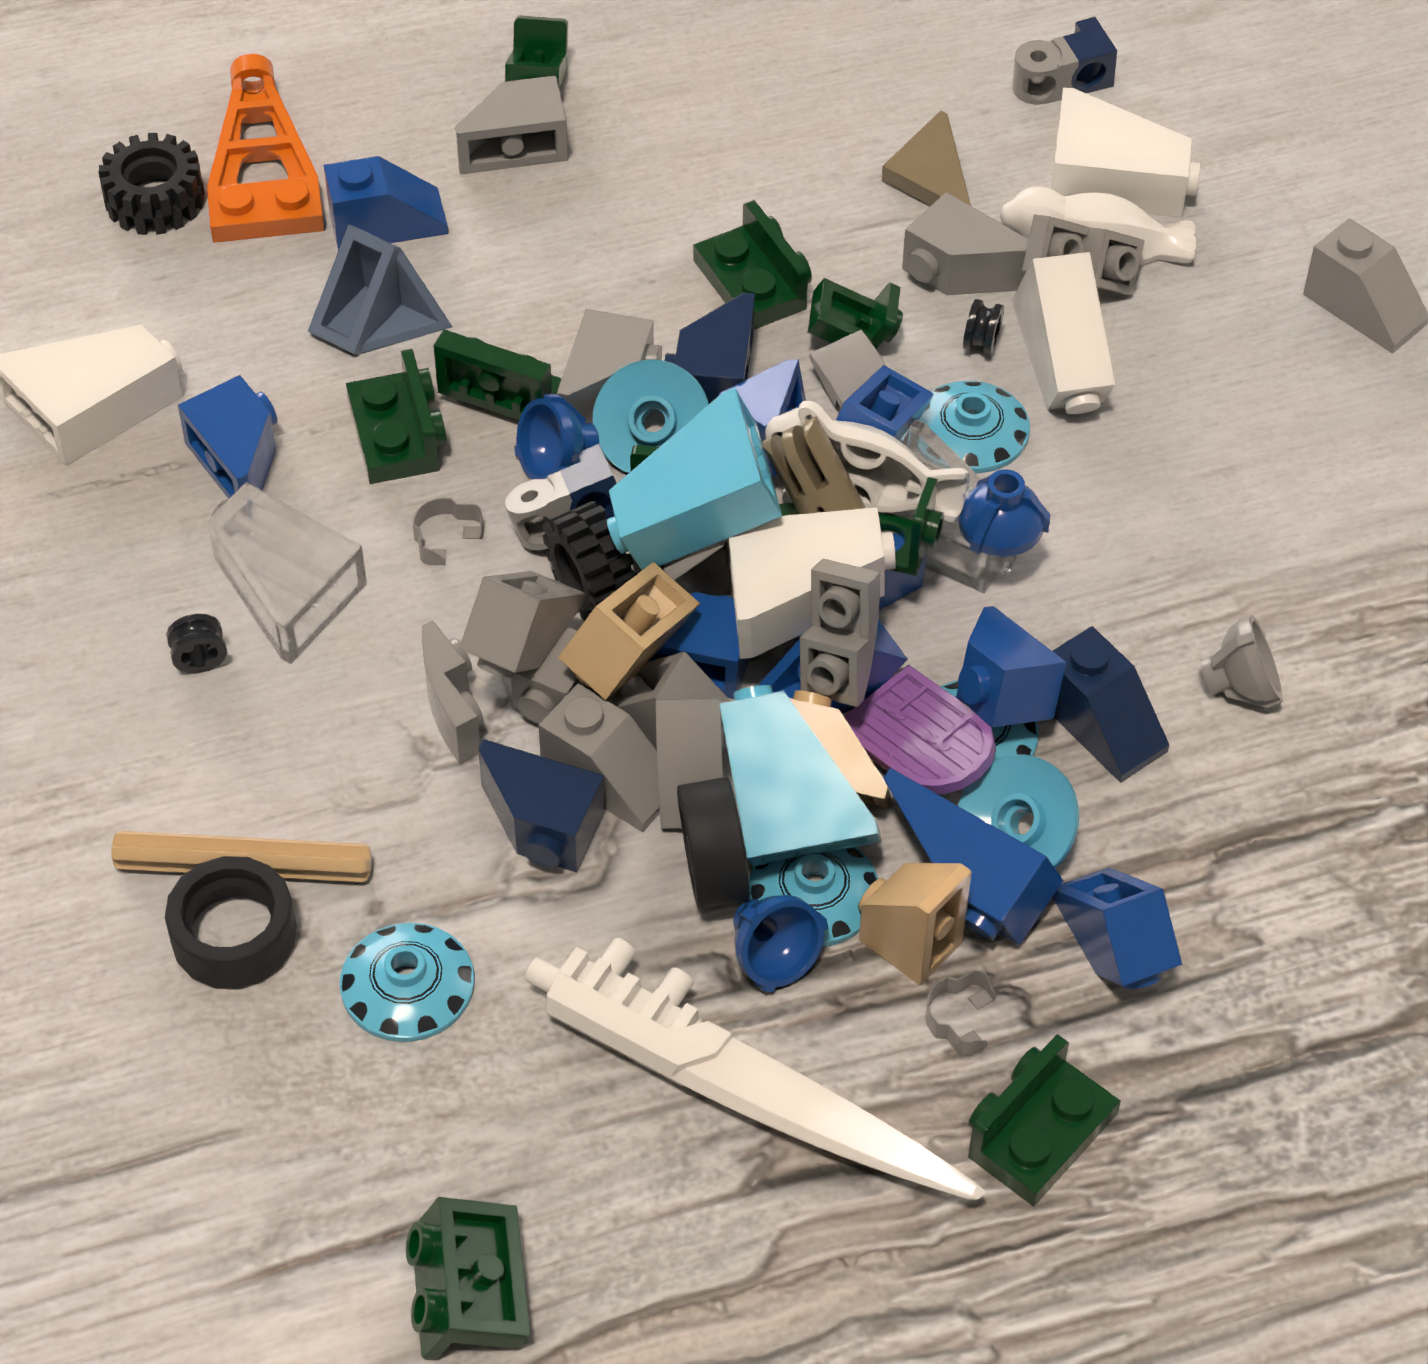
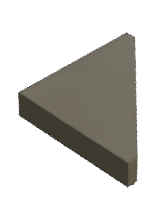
M940 111L882 166V180L930 206L946 192L971 206L948 114Z

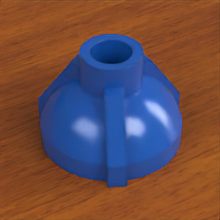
M544 394V398L531 401L525 407L519 419L516 436L517 445L514 446L515 457H519L523 470L532 480L546 479L550 474L581 462L577 453L599 444V435L596 427L592 423H585L586 419L563 397L557 394Z
M1002 469L977 481V486L966 496L958 524L960 532L970 544L972 552L978 555L983 552L992 556L1009 557L1032 549L1040 541L1043 532H1049L1051 514L1039 501L1036 494L1025 485V481L1019 473L1013 470Z
M778 895L761 900L753 899L746 901L737 909L733 919V925L736 930L734 946L738 964L742 971L765 992H774L775 987L785 986L798 980L813 966L820 954L824 940V931L829 929L827 918L796 896Z

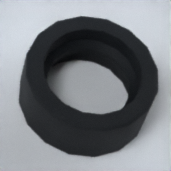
M723 777L678 785L677 798L682 834L697 908L705 909L748 901L750 889L745 850L736 801L729 778Z
M219 857L200 863L181 876L168 895L164 918L177 963L192 979L212 987L241 988L263 981L282 967L294 948L297 924L293 902L285 880L270 865L250 857ZM227 898H250L265 904L269 909L271 917L265 930L251 941L233 947L208 945L197 940L192 931V923L201 911L212 903Z

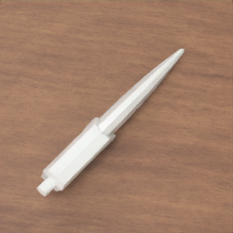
M614 938L601 958L599 957L595 963L589 961L587 952L576 947L561 969L540 957H536L526 971L525 980L548 992L546 995L545 1012L550 1017L680 1086L684 1085L711 1100L785 1134L874 1169L966 1199L978 1200L986 1194V1191L976 1182L885 1122L790 1067L733 1038L731 1032L710 1021L702 1022V1019L699 1018L698 1009L686 1003L682 1009L679 1008V1004L693 985V979L686 972L678 968H671L654 993L641 988L640 978L630 973H627L624 978L620 977L636 954L635 949L628 942L620 938Z

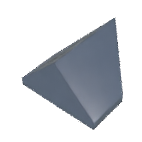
M348 225L308 332L348 352L360 355L453 327L400 247L356 226Z

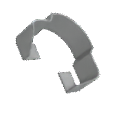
M445 497L427 501L417 509L413 517L414 540L419 543L420 559L424 564L445 565L446 549L430 550L424 548L420 525L433 516L452 514L457 520H475L480 523V527L463 526V539H482V510L478 505L457 504L452 498Z
M972 970L958 979L948 976L944 977L934 984L927 998L925 1016L930 1032L935 1038L947 1039L955 1051L962 1056H971L987 1047V1040H982L974 1030L960 1038L950 1024H941L935 1020L929 1006L937 996L944 992L957 994L972 985H979L983 988L968 997V1000L977 1010L995 1001L996 994L989 977L982 970Z

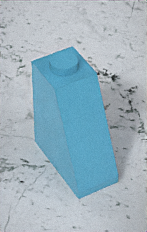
M735 387L720 394L609 490L615 516L607 519V526L617 550L621 554L629 551L643 570L653 562L661 566L782 517L757 423Z
M770 685L752 686L734 692L735 701L719 703L746 856L753 866L801 858L808 854H822L882 842L880 828L875 818L784 691L773 693L772 686Z

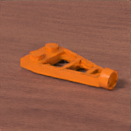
M259 54L242 55L236 58L230 67L232 91L207 185L210 229L213 243L324 231L318 175L275 87L273 65L268 58ZM249 77H258L261 79L253 82L245 81V79ZM273 122L277 136L241 140L243 124ZM280 160L288 175L287 179L241 184L237 182L243 163Z

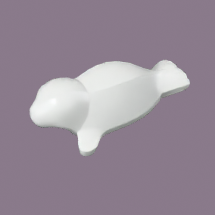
M1034 186L1025 188L1014 199L1004 204L1000 214L1003 225L1028 239L1034 214L1051 216L1087 227L1107 229L1143 239L1145 241L1139 266L1157 260L1190 263L1195 258L1197 240L1194 222L1184 220L1162 226L1134 203L1112 194L1081 193L1062 196L1057 191L1047 187Z
M803 401L799 404L798 408L773 417L768 422L765 429L766 439L774 435L782 437L783 431L796 425L804 427L805 421L817 416L859 493L865 508L877 507L878 512L888 513L916 509L928 477L938 479L935 510L944 512L945 521H958L960 513L964 508L966 501L965 493L970 483L969 472L965 469L930 470L908 447L895 437L869 425L833 420L821 406L812 401ZM784 488L782 493L783 501L785 503H793Z

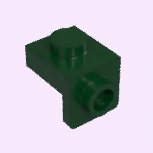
M517 16L514 21L513 51L505 63V82L556 76L558 87H560L567 72L568 21L562 18Z
M823 278L813 291L807 333L833 343L862 330L875 349H877L883 341L890 342L900 328L903 318V312L898 309L900 287L889 282L875 300H872Z

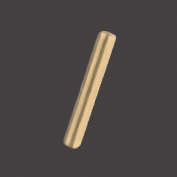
M119 831L115 833L111 847L114 867L125 870L187 873L200 863L223 856L250 857L270 865L282 878L365 882L369 879L372 867L370 846L360 843Z

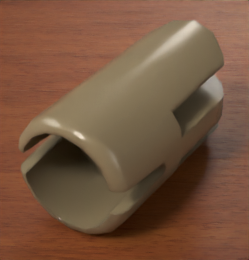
M817 416L805 421L804 427L796 425L783 431L782 437L774 435L762 441L763 449L799 514L865 508L859 493Z

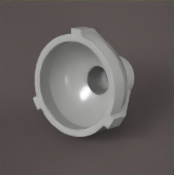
M1253 615L1239 619L1227 630L1221 649L1212 656L1200 659V666L1207 687L1212 695L1224 691L1228 698L1266 708L1283 702L1281 682L1265 633Z

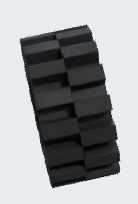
M148 133V141L140 142L137 134L129 137L130 145L127 147L120 141L113 145L114 154L108 152L102 157L103 165H99L98 173L105 208L108 211L109 218L114 223L119 220L120 228L129 231L135 224L137 234L147 235L148 227H155L156 235L166 233L165 225L172 224L174 229L177 230L184 227L182 217L192 221L197 216L196 208L202 209L204 204L203 195L205 193L198 155L195 150L191 151L189 143L183 140L177 145L176 136L166 134L164 140L159 141L158 133ZM148 181H166L163 184L153 187L138 186Z
M593 501L547 520L542 528L545 532L542 535L543 543L549 548L545 552L548 561L554 565L555 569L552 572L555 579H559L562 584L586 593L583 605L578 611L580 612L581 619L584 621L599 603L637 575L631 568V565L634 564L631 554L626 552L621 554L611 538L607 526L606 510L601 505L597 507L596 502Z

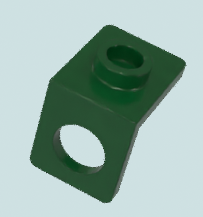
M927 478L913 520L878 512L881 530L894 531L904 540V545L895 551L896 568L890 570L917 576L927 547L934 549L937 547L944 522V512L935 510L938 479Z

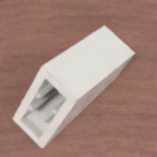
M1063 87L1051 189L1057 191L1062 196L1081 193L1112 194L1134 203L1147 214L1182 217L1185 196H1196L1200 162H1190L1191 138L1077 89Z
M1090 252L1033 259L1013 297V304L1047 410L1065 408L1067 414H1083L1094 411L1101 406L1100 403L1105 402L1116 384Z
M136 325L0 354V399L67 466L182 398L178 374L182 370V363L177 352L166 340L159 342L142 325Z
M877 507L786 515L728 538L740 659L753 658L802 635L812 626L811 569L823 558L880 572V597L885 595V570L896 568L893 533L881 532Z

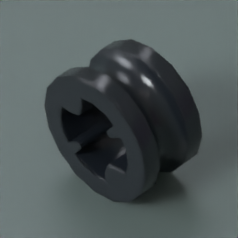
M975 299L973 301L966 323L963 349L972 350L974 346L978 345L984 349V354L992 355L994 353L1002 327L1004 305L995 304L993 308H987L983 300Z
M196 613L186 615L174 621L168 627L166 633L169 648H171L172 663L178 670L186 673H201L219 666L225 660L227 648L225 640L222 638L223 632L220 621L214 616Z

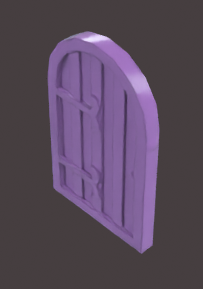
M909 664L867 697L858 707H855L844 716L872 760L887 771L892 768L936 794H946L962 790L979 780L992 765L996 753V744L991 727L966 704Z

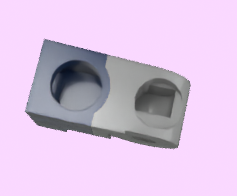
M1096 17L1077 21L1075 23V33L1055 38L1049 42L1042 40L1028 41L1022 44L1015 53L1014 94L1021 101L1028 104L1040 105L1062 100L1063 87L1074 88L1086 94L1114 87L1117 49Z
M600 444L578 452L577 454L581 462L550 474L546 479H533L523 482L508 493L505 499V508L519 540L525 548L530 550L548 549L543 543L542 535L545 534L542 529L543 524L547 520L588 502H596L597 507L601 505L606 510L607 518L615 516L609 490L617 483Z

